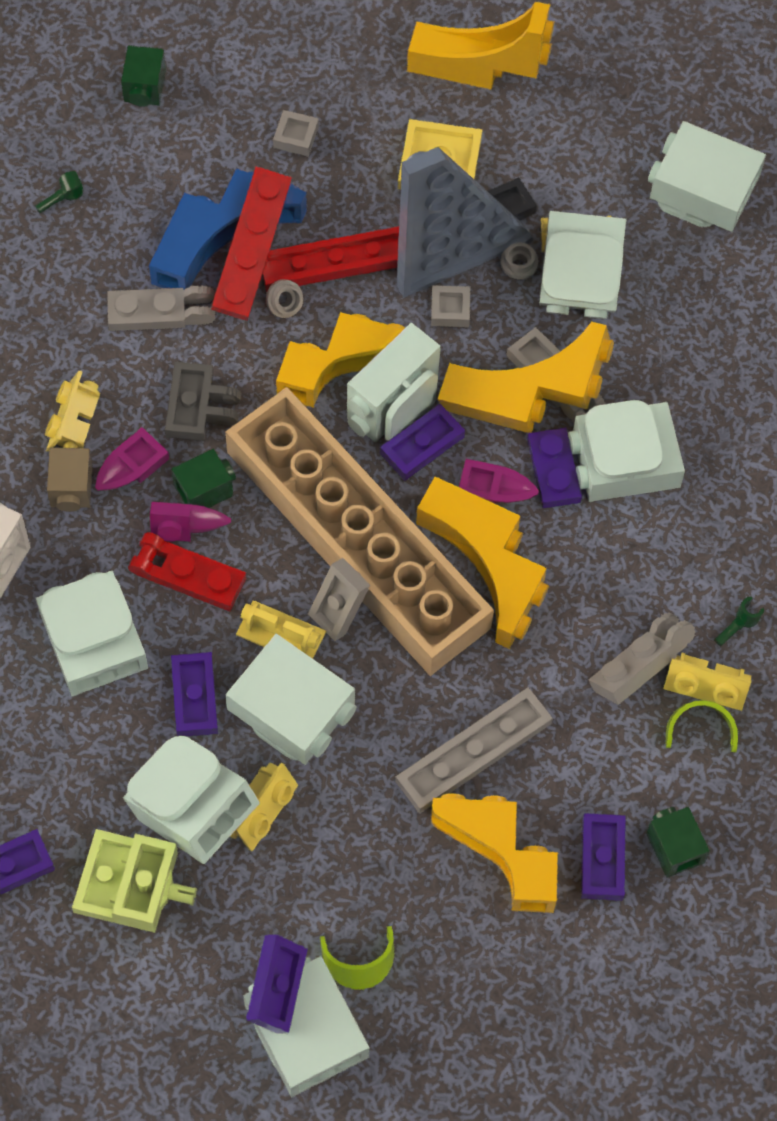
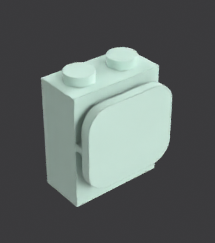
M683 121L677 134L672 132L669 134L662 153L666 154L663 161L656 160L650 171L648 182L653 183L650 198L658 201L660 208L670 215L697 226L708 227L714 224L732 232L761 175L766 154Z
M556 211L549 212L539 305L547 306L546 313L569 315V308L585 310L584 317L607 319V312H616L623 261L626 219Z
M410 323L347 383L348 424L356 434L362 437L367 435L375 443L384 434L387 441L395 437L428 413L436 401L441 346L413 323Z
M639 400L595 406L587 414L576 416L573 431L568 432L572 455L578 454L580 466L576 467L580 489H586L589 502L681 487L685 469L668 402L647 405Z
M113 571L91 573L83 579L70 584L52 587L45 591L42 596L36 598L41 618L71 696L148 669L145 651Z
M277 633L225 694L227 710L250 725L255 734L286 757L292 760H299L304 765L307 764L313 755L318 758L323 754L332 739L329 735L338 724L341 726L347 724L357 708L354 705V687Z
M176 736L166 741L131 778L127 786V794L123 797L140 822L168 841L176 843L177 847L202 864H205L260 804L244 778L220 764L215 754L186 736Z
M322 956L312 961L310 957L305 959L290 1032L277 1034L254 1024L255 1030L272 1064L278 1070L291 1098L369 1058V1046ZM254 983L249 986V992L243 995L247 1011Z

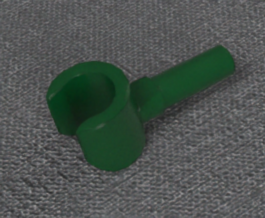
M69 171L60 176L59 182L62 189L57 190L53 195L35 205L39 213L64 199L72 201L82 197L84 190L76 171Z
M746 597L741 602L736 612V618L714 639L720 647L738 630H741L743 627H754L759 622L764 613V607L756 614L749 613L746 610L751 604L753 597Z

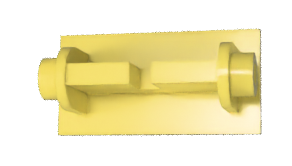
M78 371L70 382L64 381L59 389L56 402L60 403L61 406L58 415H52L45 432V436L50 437L46 449L47 452L56 445L63 448L84 447L90 424L78 420L77 417L81 416L88 420L92 419L100 393L96 383L92 381L79 382L82 375L81 371Z
M253 600L251 605L246 603L242 610L241 618L243 621L236 636L265 647L277 633L313 659L325 636L326 630Z
M683 652L681 656L677 655L675 659L672 658L664 690L715 702L719 705L742 711L752 681V675L745 674V669L741 668L739 670L717 663L715 670L707 668L709 661L685 655L686 653Z
M269 763L266 767L259 769V772L249 786L260 804L230 836L233 839L239 836L251 851L267 835L271 824L282 808L290 802L295 789L298 787L297 782L283 763H280L279 766Z

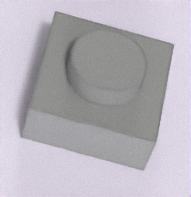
M283 110L273 138V148L309 157L319 128V118Z
M432 285L431 326L469 327L470 287Z

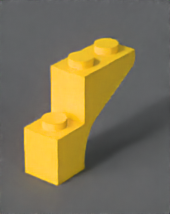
M340 312L327 351L321 350L318 346L311 343L299 344L289 342L276 379L277 394L288 387L303 405L314 408L321 390L329 381L342 374L361 371L405 327L396 323L384 324L376 322L362 314L350 315Z
M454 793L444 794L441 798H433L431 811L433 826L500 867L510 885L512 911L554 913L557 902L558 852H548V849L542 846H526L523 850H515L517 802L507 801L502 796H486L482 800H470L461 794Z

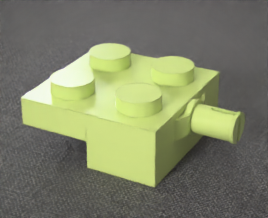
M96 829L72 910L73 913L155 933L161 910L168 903V900L193 906L197 888L173 883L172 873L178 856L176 843L135 834L134 838Z

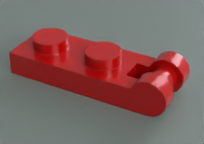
M144 533L139 544L141 550L138 556L132 557L128 565L131 573L231 612L246 580V572L169 543L154 533ZM156 555L165 558L162 567L152 563Z

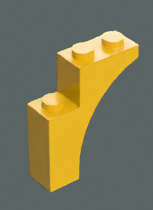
M535 2L529 10L516 19L485 28H450L416 22L408 49L407 71L492 90L495 77L502 78L503 72L537 79L540 64L547 66L552 44L550 41L555 21L548 20L550 5Z
M591 321L584 332L573 343L552 357L533 365L510 370L492 371L449 363L438 401L448 412L532 433L535 422L540 423L544 416L546 401L542 400L543 398L588 409L591 398L596 399L600 392L602 376H599L602 362H609L614 341L610 339L607 325Z
M434 477L417 507L416 524L446 539L474 564L483 577L494 603L496 614L495 643L510 649L515 638L520 640L524 638L532 621V618L527 615L533 604L540 607L547 594L549 585L544 583L547 568L515 554L523 536V532L518 531L520 515L438 477Z

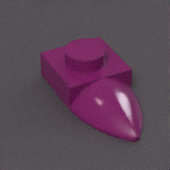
M141 427L105 459L96 479V490L120 488L135 480L141 484L169 460V452Z
M465 459L459 488L494 504L496 502H520L530 499L539 493V490L528 478L515 470L504 466Z
M151 502V533L160 536L165 541L191 542L192 533L209 532L231 523L230 517L204 506Z

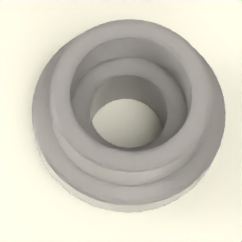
M522 242L514 243L502 253L501 268L507 276L513 279H526L536 272L538 256L530 245ZM515 260H522L526 264L516 265L513 262Z
M282 279L276 281L267 291V308L273 315L280 318H289L295 315L303 305L301 288L290 280ZM286 292L287 300L284 304L280 305L279 297L281 293Z

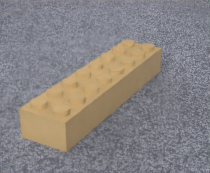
M288 387L225 432L227 453L329 566L331 567L333 563L344 558L370 584L362 602L429 676H432L491 629L494 609Z

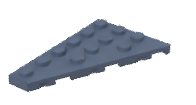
M439 147L427 152H416L406 161L402 162L397 288L403 298L501 256L504 250L514 243L522 242L528 244L533 242V237L527 227Z

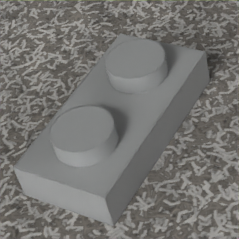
M341 558L331 565L308 615L336 641L347 633L370 584L344 558Z

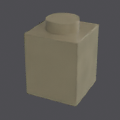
M50 448L47 493L51 507H57L59 510L66 512L77 511L80 507L90 508L93 464L89 448Z

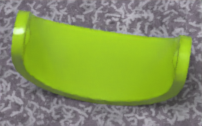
M706 700L692 701L683 704L671 715L666 729V748H671L673 728L678 717L689 708L704 706L717 711L723 716L730 728L731 752L736 753L738 745L737 726L731 714L723 706Z
M387 926V939L389 943L384 953L378 959L364 965H349L338 961L329 953L325 936H320L322 957L333 979L351 989H367L380 983L388 975L393 965L394 939L392 926Z

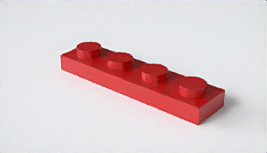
M255 167L211 309L213 311L248 321L292 177Z
M399 226L270 250L262 274L265 290L267 292L273 283L282 279L290 280L298 286L397 268Z

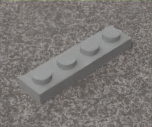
M528 687L395 777V782L420 814L432 806L433 798H441L442 795L453 792L550 726L553 718Z

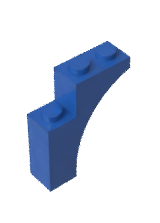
M236 168L220 204L214 203L205 196L183 194L149 264L152 285L161 288H184L185 290L192 285L198 272L213 254L233 240L254 172H246ZM293 184L290 185L278 224L302 223L307 212L306 192Z

